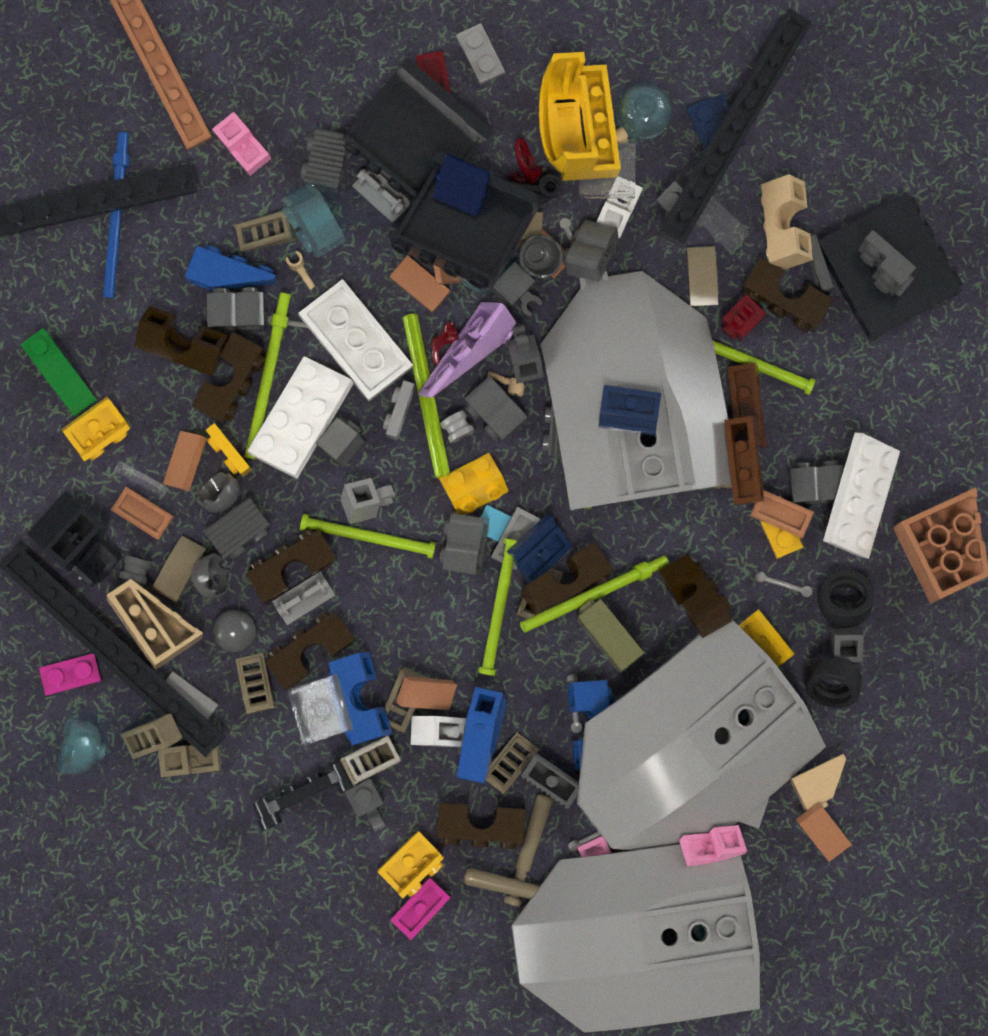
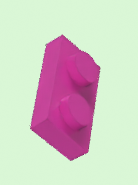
M94 654L39 668L46 696L102 681Z
M429 878L390 921L412 940L451 897Z

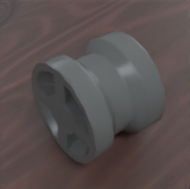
M125 555L123 559L125 566L120 571L118 577L124 580L132 579L136 583L146 585V572L151 569L152 563Z

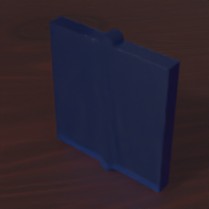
M445 154L441 170L436 174L438 180L433 198L477 216L482 200L487 196L486 187L491 172L450 154Z

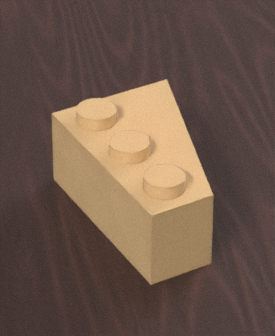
M132 579L107 594L108 603L154 670H157L203 638L201 631L183 620L176 612L163 605L160 600Z

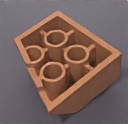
M976 487L910 517L893 527L930 604L988 577V562L985 542L982 541L981 516L977 508L976 498L978 496Z

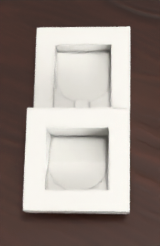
M617 177L596 223L617 227L620 239L643 188ZM616 197H618V198H620V199H622V200H624V201H627V202H629V203H626V204L620 203V202L617 200Z

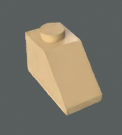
M844 754L836 756L790 779L804 810L810 809L818 802L823 808L829 806L827 800L834 796L846 761Z

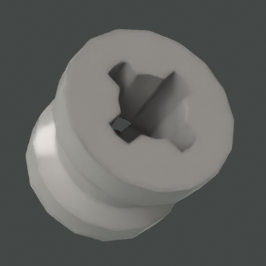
M464 410L449 416L440 423L442 429L447 430L449 434L448 440L450 444L458 442L475 431L473 425L468 424L466 420L467 414Z

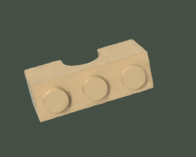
M788 174L761 184V203L764 208V230L767 238L766 255L769 263L785 270L812 261L810 233L795 226L790 228V222L794 214L808 208L805 182Z

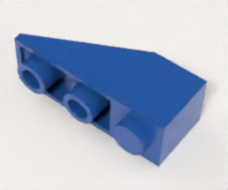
M206 245L205 248L196 247L185 274L187 282L210 291L218 288L232 290L277 284L278 281L272 269L263 265H258L257 268L247 265V260L236 255H232L231 258L220 255L221 251L209 245Z
M475 687L466 720L457 778L485 784L508 705L503 693Z

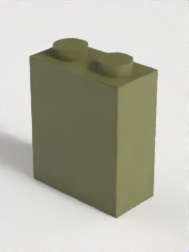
M591 599L579 609L578 613L580 616L577 622L619 674L642 657L644 654L643 650L601 599L596 603Z

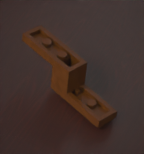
M749 363L730 366L727 369L733 419L724 420L733 502L734 505L765 502L758 449L767 448L758 364Z

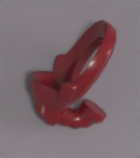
M521 137L515 140L514 150L519 168L524 176L521 177L519 171L508 174V177L515 183L534 185L542 175L543 168L535 165V157H532L525 139Z
M451 321L444 325L440 335L434 337L430 344L432 347V361L436 367L441 361L439 352L442 346L459 340L457 329Z

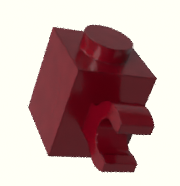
M746 294L722 318L721 324L724 325L722 331L730 339L735 340L737 338L741 342L764 319L767 313Z

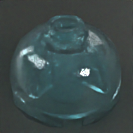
M641 83L633 85L623 93L618 101L616 116L618 124L625 129L630 137L639 140H649L666 130L670 123L672 108L668 96L662 89L654 84Z
M68 717L63 729L65 736L62 750L60 749L58 771L62 774L82 775L91 771L98 759L103 760L106 743L101 742L100 732L91 722Z

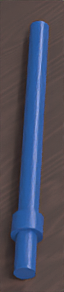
M118 132L116 153L113 154L112 166L115 167L114 180L125 178L126 168H129L130 155L127 154L129 133ZM122 210L114 211L110 214L103 298L114 299Z

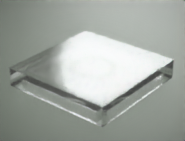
M617 143L621 166L618 177L579 180V198L635 199L636 143Z
M337 674L287 691L303 745L353 730Z

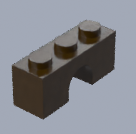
M760 257L741 291L746 293L757 305L762 302L769 306V312L776 317L783 319L786 316L795 321L793 325L797 329L808 333L809 330L815 332L834 299L810 285L801 297L797 299L786 298L779 290V281L784 270Z
M149 306L139 320L134 347L192 368L200 373L213 376L222 362L219 356L227 343L228 335L202 325L193 339L185 338L174 327L176 315Z
M233 332L219 356L223 362L233 367V379L229 384L222 387L214 386L205 381L192 404L194 410L222 425L227 420L231 422L239 409L236 406L240 396L245 397L252 386V382L249 381L254 371L259 373L265 363L266 358L263 357L265 353L263 348Z
M310 529L297 537L299 542L290 547L288 544H285L273 552L275 556L266 562L264 559H260L249 566L250 571L246 573V576L264 605L289 591L283 580V572L290 563L302 562L315 575L338 561L319 529L315 532Z
M595 542L571 556L566 563L572 572L573 583L560 584L548 571L523 588L520 594L535 615L576 597L592 587L595 588L610 581L608 577L614 569Z
M686 554L658 570L667 590L678 605H683L690 622L702 638L732 622L728 612L731 609L728 599L723 593L717 594L719 589L712 577L706 579L707 573L700 561L694 563L689 554Z
M326 611L314 620L316 625L310 630L301 629L291 637L292 643L285 648L280 645L268 654L270 659L265 663L286 691L310 675L302 661L303 654L307 648L313 645H321L327 649L332 657H335L356 641L335 611L332 614Z
M439 803L437 838H443V844L460 845L461 839L472 840L471 846L488 847L489 842H500V848L517 849V844H523L526 809L497 807L494 824L487 829H477L468 819L469 805Z

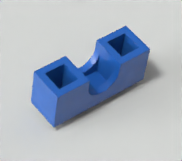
M370 652L356 653L328 662L330 667L329 678L336 688L338 695L336 699L339 711L343 713L346 723L344 731L348 740L351 741V745L362 744L392 735L393 732L386 708L369 709L361 701L360 693L362 687L366 683L377 679Z
M607 680L567 684L569 713L582 712L592 719L612 703V689L610 686H607ZM583 740L572 741L574 770H580Z

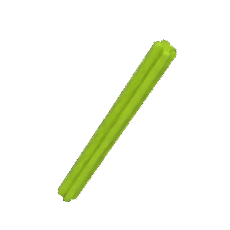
M408 314L403 317L417 391L419 393L430 377L418 315ZM418 394L434 474L436 478H441L449 475L450 470L435 397H422Z

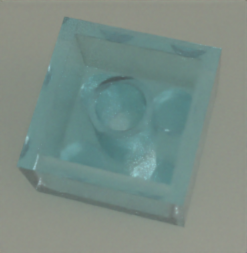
M311 182L282 199L286 206L282 209V212L293 228L299 229L295 234L307 253L313 252L319 258L347 242L323 196Z

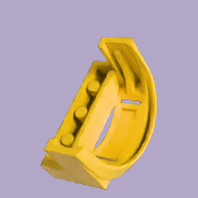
M584 52L553 54L541 83L539 97L541 142L547 160L558 172H561L562 181L618 177L621 170L607 65L584 66ZM574 99L576 101L568 103H555L556 100ZM580 107H581V109H582V116H583V123H584V131H585V138H586V148H585V145H584V140H583V135H582L581 118H580Z

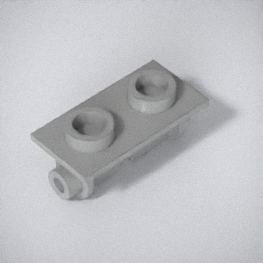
M369 168L361 170L357 175L359 179L352 185L355 190L392 223L411 205L401 192H396L387 184V180L380 173L376 175Z
M320 571L272 602L286 625H289L334 597L335 594Z

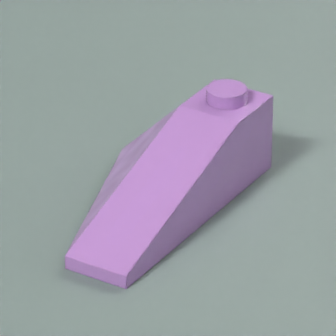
M481 302L459 333V340H455L419 391L418 394L420 396L432 398L511 338L513 334L512 328L516 321L505 305L494 302Z

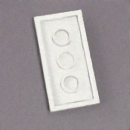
M343 279L299 312V317L347 376L352 379L353 383L368 401L372 400L413 368V364Z
M303 357L247 451L249 455L297 479L317 446L315 443L325 433L353 386L352 379L307 357Z
M863 433L854 434L823 539L824 542L856 556L869 559L899 457V450Z

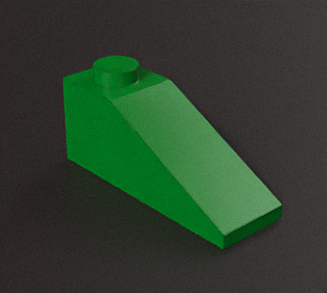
M44 328L20 344L74 417L97 401Z

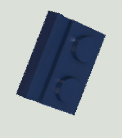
M724 92L719 96L711 97L686 108L704 152L730 109Z
M604 385L598 428L655 436L661 393Z
M547 514L507 551L513 557V562L525 580L529 583L543 575L572 548L560 527L553 521V516Z

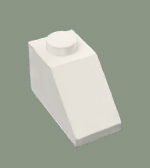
M412 716L411 745L462 747L467 718Z

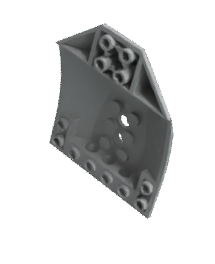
M643 271L608 276L607 280L601 278L599 282L586 280V286L583 290L580 289L540 344L555 417L570 510L731 484L724 420H727L728 416L707 318ZM604 385L661 393L655 435L656 442L652 447H645L641 444V434L598 428Z
M732 620V622L704 638L697 635L637 686L588 722H585L577 804L612 849L640 850L680 844L679 840L683 835L709 833L715 827L735 825L789 781L826 746L803 700L773 660ZM743 709L747 710L750 716L748 723L744 726L738 721V714ZM720 727L725 728L729 734L728 740L724 744H719L715 740V732Z
M675 844L603 855L559 859L540 885L536 894L530 899L511 925L519 984L584 1033L659 1025L760 1009V952L752 896L741 855L718 862L687 867L681 845ZM701 924L705 929V935L701 940L695 941L691 936V930L695 925ZM672 928L677 934V939L674 944L667 946L662 942L661 935L664 930Z

